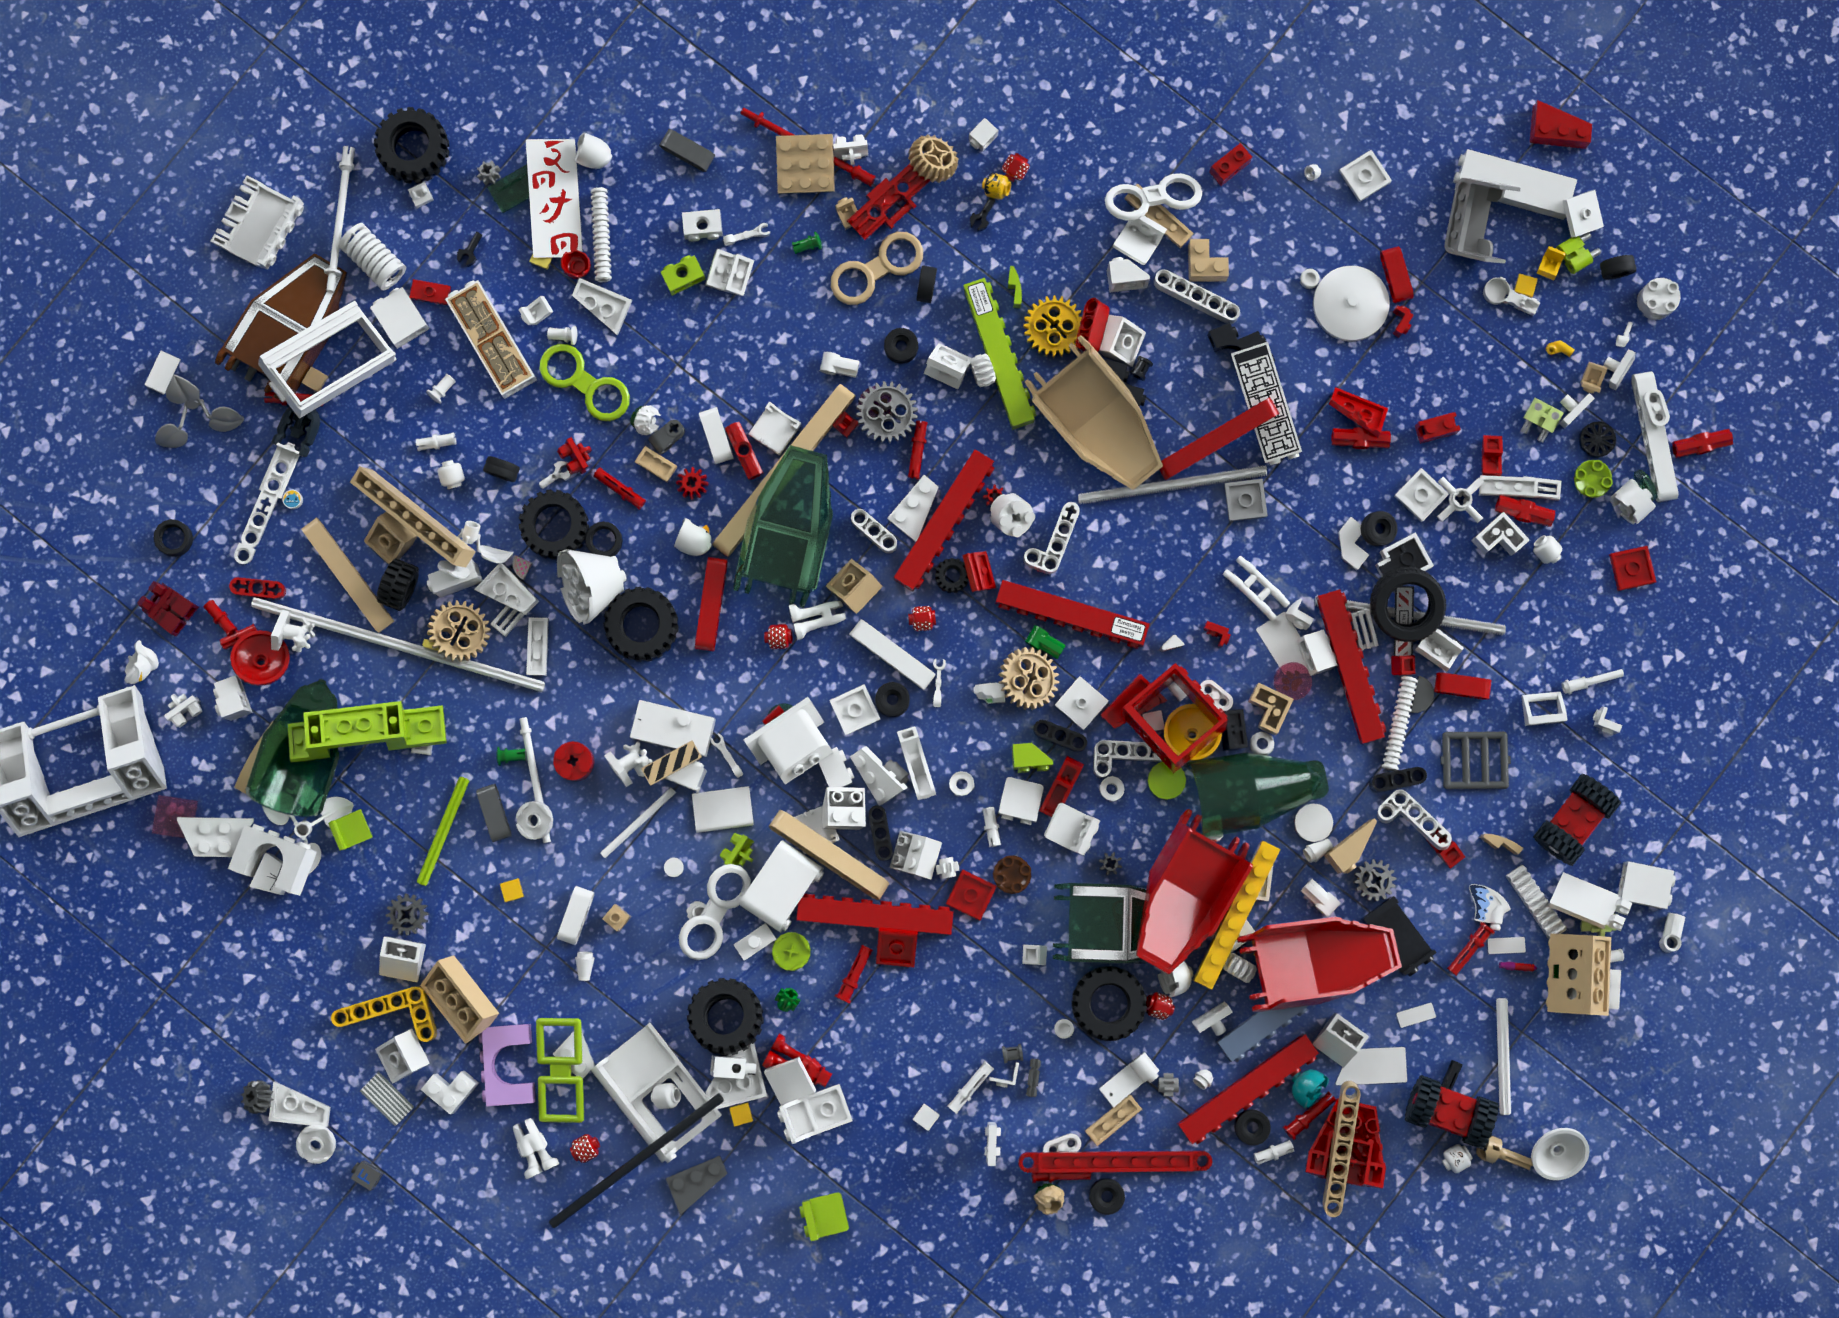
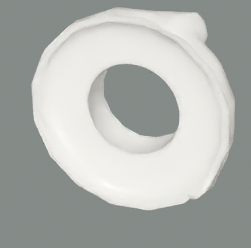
M1266 732L1255 733L1250 739L1249 746L1251 751L1257 756H1268L1274 749L1273 736ZM1258 739H1266L1268 742L1267 748H1258Z
M963 771L952 775L949 782L950 789L956 796L968 795L975 787L973 777ZM959 780L967 781L968 785L965 789L957 788L956 785Z
M1107 777L1099 785L1101 795L1110 802L1120 799L1124 794V784L1117 777ZM1109 784L1116 787L1117 791L1113 795L1109 794L1106 790Z

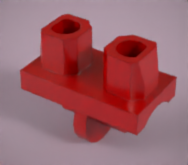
M572 437L566 439L565 444L559 447L557 452L562 459L568 456L572 458L573 461L566 464L567 470L570 474L578 472L583 474L586 472L585 469L588 467L586 462L591 459L588 455L592 451L591 447H584L582 443L576 446Z

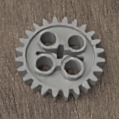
M883 381L882 387L876 383V389L869 386V394L863 392L865 399L859 398V402L862 405H857L856 409L861 412L857 413L856 417L862 419L858 421V424H864L862 431L868 430L867 437L873 434L874 441L880 437L881 443L884 442L885 438L888 439L889 444L892 438H895L898 442L899 435L906 438L905 431L911 433L912 430L909 426L915 427L916 423L912 420L917 419L918 416L913 413L917 412L918 408L912 406L916 404V400L910 401L913 394L906 395L907 388L900 390L901 384H898L895 388L892 381L890 386H887L885 381ZM883 395H888L891 401L883 403L880 398ZM874 401L878 402L879 405H880L882 408H880L879 406L875 405L873 402H874ZM898 407H902L905 409L906 413L904 415H898L895 412V409ZM872 409L877 410L879 416L872 418L868 412ZM888 409H890V410H891L890 414H891L892 416H890L889 414H887L886 416L883 415V414H884V410L887 411ZM894 418L900 420L901 423H897ZM887 421L892 422L894 425L890 430L885 429L883 426Z

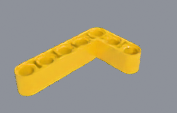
M422 987L407 988L334 1011L331 1015L332 1023L337 1027H343L409 1007L418 1039L428 1042L434 1040L437 1036V1028L428 996ZM415 990L421 993L418 1001L412 998V993ZM397 995L402 999L400 1006H396L393 1002ZM378 1001L383 1004L381 1012H377L375 1009V1004ZM358 1007H362L365 1012L361 1018L356 1014ZM419 1009H424L426 1012V1017L423 1020L417 1016ZM339 1013L345 1014L346 1020L344 1023L338 1021ZM426 1027L431 1030L429 1038L423 1036V1030Z

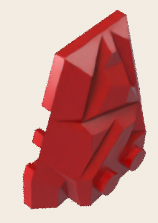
M1339 1099L1336 1100L1308 1152L1305 1172L1326 1179ZM1359 1103L1346 1184L1383 1188L1386 1165L1383 1160V1146L1380 1142V1127L1376 1106ZM1346 1107L1343 1109L1342 1113L1350 1114L1352 1112V1108ZM1343 1126L1339 1132L1347 1133L1349 1127ZM1341 1145L1337 1148L1336 1151L1344 1152L1346 1150V1146ZM1338 1164L1333 1170L1341 1171L1343 1165Z

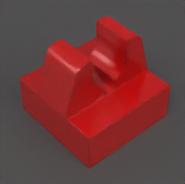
M844 411L832 427L848 438L859 424L858 421Z

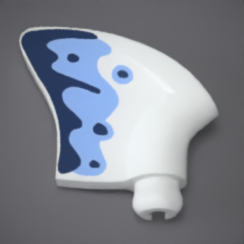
M1477 884L1469 885V890L1475 904L1474 921L1491 923L1490 928L1492 930L1500 931L1504 914L1511 910L1507 901L1491 888Z

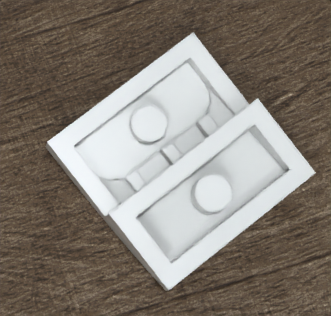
M716 249L705 286L744 296L754 260L739 254L734 255Z

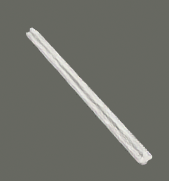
M1265 465L1249 469L1218 472L1216 474L1192 476L1190 478L1159 481L1157 483L1152 482L1145 485L1141 484L1134 490L1129 487L1082 493L1078 494L1079 503L1082 504L1083 502L1084 504V502L1089 503V501L1090 503L1091 501L1096 502V500L1097 502L1098 500L1103 501V499L1105 501L1108 498L1109 500L1110 498L1111 500L1112 498L1115 499V497L1119 499V496L1124 498L1126 495L1128 497L1129 495L1130 497L1131 495L1136 496V494L1137 496L1138 494L1143 495V493L1145 495V492L1146 494L1148 492L1152 494V491L1157 493L1159 490L1161 492L1162 490L1163 492L1164 490L1166 491V489L1171 491L1173 488L1178 490V487L1179 489L1180 487L1185 489V486L1186 488L1187 486L1190 488L1192 485L1197 487L1199 484L1204 486V483L1205 485L1206 483L1211 485V482L1212 484L1213 482L1218 483V481L1219 483L1220 481L1225 482V480L1230 482L1232 479L1237 481V478L1238 480L1239 478L1244 480V477L1248 479V477L1251 478L1252 476L1253 478L1254 476L1255 478L1258 475L1262 477L1265 474L1267 476V467Z
M1347 600V604H1345L1348 611L1350 609V611L1353 610L1354 612L1355 610L1356 612L1368 608L1371 613L1370 603L1365 604L1363 602ZM1387 607L1389 616L1394 618L1395 608ZM1414 611V622L1421 619L1425 613ZM1444 616L1440 626L1445 624V627L1446 625L1447 627L1452 625V628L1457 626L1459 629L1464 627V630L1469 628L1471 631L1476 629L1478 632L1483 630V633L1484 631L1485 633L1488 631L1490 634L1495 632L1497 635L1498 633L1499 635L1501 633L1505 635L1506 630L1505 625L1458 619L1450 616Z

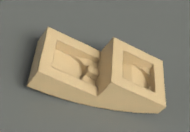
M1482 834L1479 837L1492 848L1499 849L1502 845L1514 855H1518L1523 849L1517 843L1498 835Z

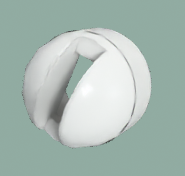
M1312 164L1305 168L1306 178L1313 181L1320 177L1321 169L1318 165Z

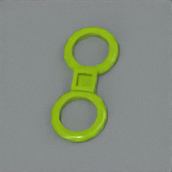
M557 344L551 346L543 353L539 368L542 378L556 388L573 386L583 393L587 410L594 418L601 421H613L619 419L626 412L630 402L627 387L620 380L613 377L595 379L584 370L585 362L582 354L575 347L568 344ZM558 352L571 354L577 363L574 374L565 380L553 378L547 369L550 357ZM612 385L621 392L622 403L616 411L602 413L594 407L593 395L601 386Z

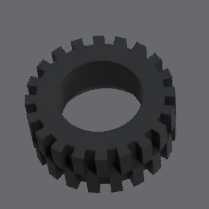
M550 489L546 490L544 494L542 492L536 493L537 497L534 499L533 497L528 499L530 503L527 506L524 504L522 507L524 512L519 515L521 521L519 530L522 533V539L533 552L543 558L549 557L551 560H557L558 554L562 550L575 551L577 548L581 549L583 546L582 542L585 540L586 532L589 529L587 524L589 520L585 510L576 498L574 499L569 493L565 494L561 490L553 492ZM549 507H560L568 511L571 517V528L568 534L561 540L554 542L541 539L536 532L537 517L543 510Z

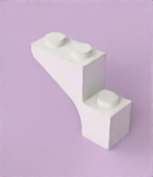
M916 727L898 731L897 734L917 799H927L936 795Z

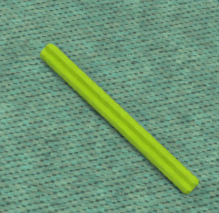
M459 777L418 876L417 883L426 886L428 884L469 784L467 778Z

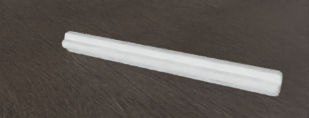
M1498 998L1496 1000L1499 1110L1501 1115H1510L1508 1000L1506 998Z

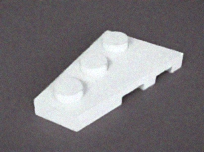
M499 563L474 589L525 615L539 602L503 563Z

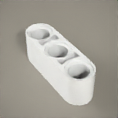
M717 407L700 412L699 416L715 464L734 459Z
M857 509L852 513L851 521L853 526L885 553H893L896 550L897 540L895 536L863 509ZM860 514L865 517L863 523H857L854 518ZM877 527L880 530L879 534L876 536L870 535V528ZM891 539L894 545L891 548H886L883 542Z
M575 886L557 935L558 940L572 945L577 944L594 897V892Z

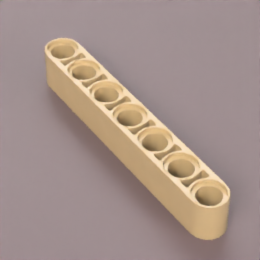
M316 517L301 528L374 629L380 633L392 624L394 620L382 604L377 602L376 595L321 521Z
M783 810L777 812L769 825V828L875 900H880L890 884L885 878Z
M1345 1081L1340 1088L1322 1201L1323 1208L1330 1217L1339 1216L1343 1208L1360 1101V1090L1353 1081ZM1349 1088H1354L1355 1093L1352 1095H1346V1090ZM1351 1107L1352 1112L1350 1114H1343V1109ZM1343 1126L1349 1127L1347 1133H1340L1339 1131ZM1339 1146H1346L1344 1152L1336 1151ZM1336 1165H1343L1341 1171L1333 1170ZM1333 1184H1340L1338 1190L1330 1189ZM1330 1203H1337L1334 1209H1328L1327 1207Z

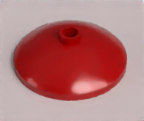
M259 630L243 635L237 640L231 651L230 660L234 673L242 681L256 686L268 685L277 681L284 675L290 662V654L286 643L283 641L279 651L271 649L272 632ZM259 661L265 662L263 665L258 664Z

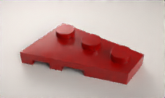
M1335 387L1329 405L1378 438L1388 408Z
M1138 674L1100 716L1113 729L1125 724L1126 721L1122 717L1123 707L1151 683L1141 674ZM1159 693L1140 709L1138 713L1147 712L1168 700Z

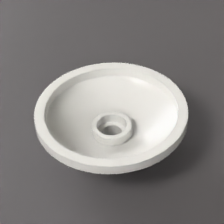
M1554 1129L1544 1134L1536 1142L1531 1153V1161L1536 1172L1542 1177L1549 1180L1567 1179L1577 1174L1585 1166L1589 1157V1145L1585 1137L1574 1129Z

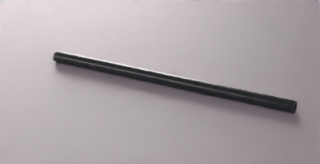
M721 1094L715 1095L550 1219V1225L553 1228L559 1226L724 1102Z

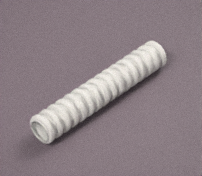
M593 188L591 190V194H593L591 196L593 200L591 202L593 206L591 210L593 211L592 217H594L592 219L594 223L592 225L594 229L592 232L594 234L593 240H595L593 242L595 246L593 250L595 252L594 257L596 258L594 259V263H596L594 265L596 269L594 273L597 275L595 280L598 282H608L612 279V276H610L612 272L609 270L611 268V264H609L611 262L609 258L611 254L609 253L610 247H608L610 245V241H608L610 239L608 235L610 231L607 229L609 228V224H607L609 222V218H607L609 213L606 206L608 205V201H606L608 199L606 195L608 191L605 188Z
M1409 676L1401 677V688L1398 689L1400 694H1397V706L1394 707L1396 712H1393L1395 716L1392 718V729L1389 730L1391 735H1388V747L1385 748L1387 752L1384 753L1386 757L1383 758L1384 764H1382V767L1390 771L1399 770L1397 766L1400 765V753L1403 752L1401 747H1404L1402 743L1405 741V730L1408 729L1406 724H1409V712L1412 711L1410 707L1413 706L1411 702L1414 701V689L1417 688L1415 683H1418V680Z

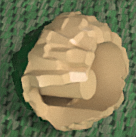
M1045 1183L1043 1186L1038 1187L1034 1200L1038 1204V1210L1042 1211L1043 1214L1050 1215L1058 1213L1057 1211L1063 1207L1065 1195L1059 1186Z

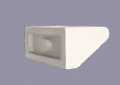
M1561 692L1522 695L1525 726L1567 721V713ZM1557 700L1558 714L1532 716L1529 702Z

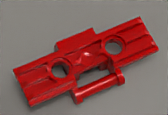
M906 166L891 181L885 178L866 195L868 202L852 215L847 222L864 240L884 223L890 229L894 228V224L909 210L916 208L911 198L927 185L930 179L925 180L922 175L919 176L917 171H913V166ZM900 183L908 185L909 188L906 192L898 190L897 187ZM904 200L906 204L888 219L886 216L887 210L896 202L899 203ZM876 208L881 213L880 216L872 217L870 215L871 209Z

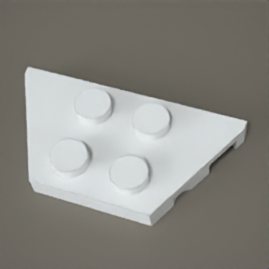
M177 817V821L194 856L233 857L244 826L251 827L254 818Z

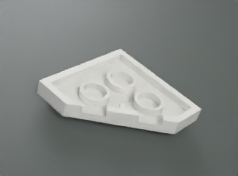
M755 1043L749 1044L747 1046L748 1049L745 1051L740 1050L738 1054L727 1055V1057L744 1058L746 1063H756L755 1075H744V1079L714 1077L706 1090V1095L709 1099L718 1093L723 1097L724 1102L718 1105L717 1109L767 1097ZM734 1064L732 1071H737L738 1065Z

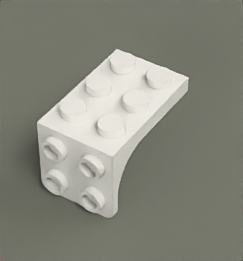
M840 1084L785 1103L779 1107L780 1110L777 1112L780 1122H785L787 1128L784 1130L786 1139L791 1141L792 1144L853 1121Z

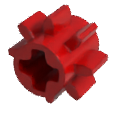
M994 484L993 489L986 488L988 495H983V499L988 500L986 506L992 505L993 498L991 496L993 493H996L997 496L1002 495L1003 487L997 489Z

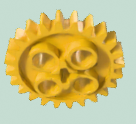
M1055 295L1051 301L1046 296L1044 303L1039 299V306L1033 303L1032 308L1034 311L1028 310L1027 313L1030 317L1026 316L1024 318L1028 322L1023 325V328L1028 329L1024 332V336H1030L1027 339V343L1034 342L1032 349L1039 347L1038 353L1044 350L1046 357L1049 352H1052L1053 358H1055L1056 352H1059V355L1062 357L1064 350L1069 354V344H1075L1074 342H1076L1082 317H1078L1081 314V310L1075 311L1077 305L1070 306V299L1066 303L1063 302V296H1061L1059 301L1056 300ZM1053 309L1057 310L1059 316L1052 317L1049 312ZM1044 323L1046 328L1038 330L1036 324ZM1070 323L1073 328L1065 330L1062 325ZM1051 324H1058L1057 329H1051ZM1051 336H1057L1059 338V342L1055 344L1051 343L1049 341V338Z

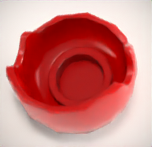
M578 250L565 252L561 258V268L570 278L579 279L586 276L590 271V259L586 253Z

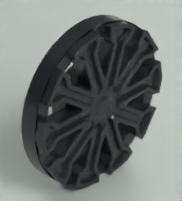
M1600 421L1592 422L1584 427L1580 434L1581 448L1592 457L1606 456L1615 447L1616 434L1608 424ZM1602 427H1605L1606 430L1602 433ZM1608 432L1611 433V436H1605V435H1606ZM1590 442V445L1588 447L1584 445L1585 443ZM1592 447H1595L1594 452L1592 453L1590 449Z

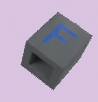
M364 1160L361 1163L357 1162L351 1171L353 1173L351 1179L371 1191L375 1189L385 1172Z

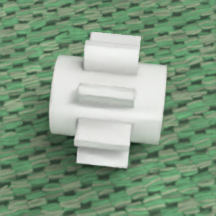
M953 857L939 859V865H936L937 875L941 874L942 879L955 877L956 871H959L958 861L954 862Z

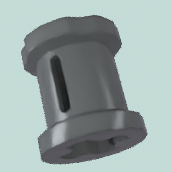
M1021 1044L1007 1048L1002 1046L1004 1064L1012 1060L1024 1061Z

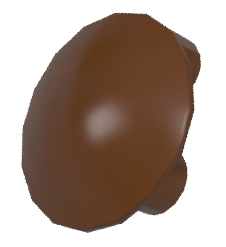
M1014 855L1006 856L999 860L994 867V882L1005 893H1019L1025 890L1030 883L1031 867L1021 857Z

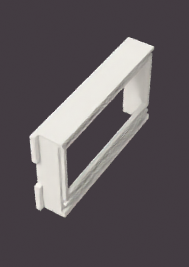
M353 301L261 355L258 365L270 379L269 386L282 403L286 401L300 419L397 359L395 357L396 353L391 350L358 307L357 302ZM357 321L382 354L300 402L276 368Z

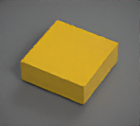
M1519 274L1514 292L1532 298L1538 279Z
M519 878L500 883L505 902L524 897Z
M748 1102L729 1108L734 1127L753 1122Z

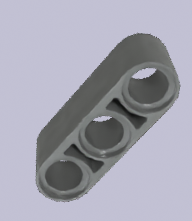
M668 129L659 144L666 152L703 172L707 171L715 157V154L672 129Z
M496 784L476 789L492 842L511 837L510 826Z

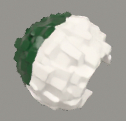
M640 406L631 415V425L639 434L649 435L656 432L659 428L655 424L656 417L653 416L661 415L652 406Z

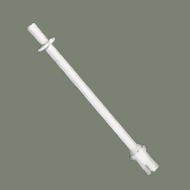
M348 146L343 147L342 161L339 163L342 175L329 268L324 269V273L328 275L327 292H334L336 276L341 275V271L337 270L340 250L338 245L342 235L349 174L354 170L353 158L355 148L350 147L348 154Z

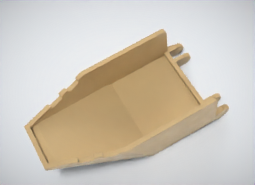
M1080 335L1078 340L1087 350L1081 354L1077 346L1070 343L1069 347L1077 355L1075 360L1047 383L1038 372H1035V379L1042 385L1040 389L1037 390L1028 379L1025 381L1026 386L1033 395V403L1082 460L1089 462L1100 471H1104L1115 480L1134 490L1163 467L1142 411L1131 392L1094 347Z

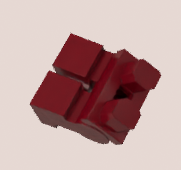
M153 581L148 589L154 593L150 600L142 596L137 604L146 615L167 632L177 637L186 625V622L181 618L183 617L189 621L199 606L163 582L160 584Z

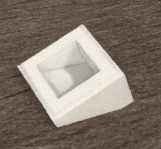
M1173 635L1160 647V651L1179 648L1185 644L1176 635Z
M1023 945L1022 964L1046 965L1047 946Z

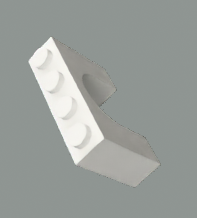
M253 824V827L245 825L228 869L254 877L263 854L268 849L277 846L282 853L283 864L274 887L300 896L317 852L311 850V845L300 842L298 845L294 843L295 839L287 836L280 838V833L269 830L268 833L264 832V827Z

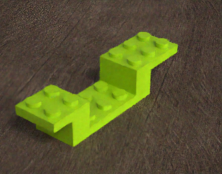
M397 701L304 712V722L288 724L291 762L330 758L331 748L386 742L388 750L447 744L443 705L404 710L402 702Z

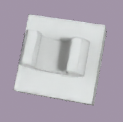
M425 182L408 189L416 208L434 200Z

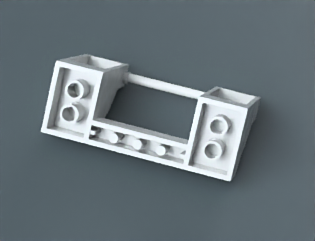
M135 685L98 697L99 705L95 709L34 729L29 728L25 722L0 729V815L18 837L167 789L164 766L144 713L142 695ZM99 715L101 718L107 770L111 775L50 795L34 752L33 739L37 735Z

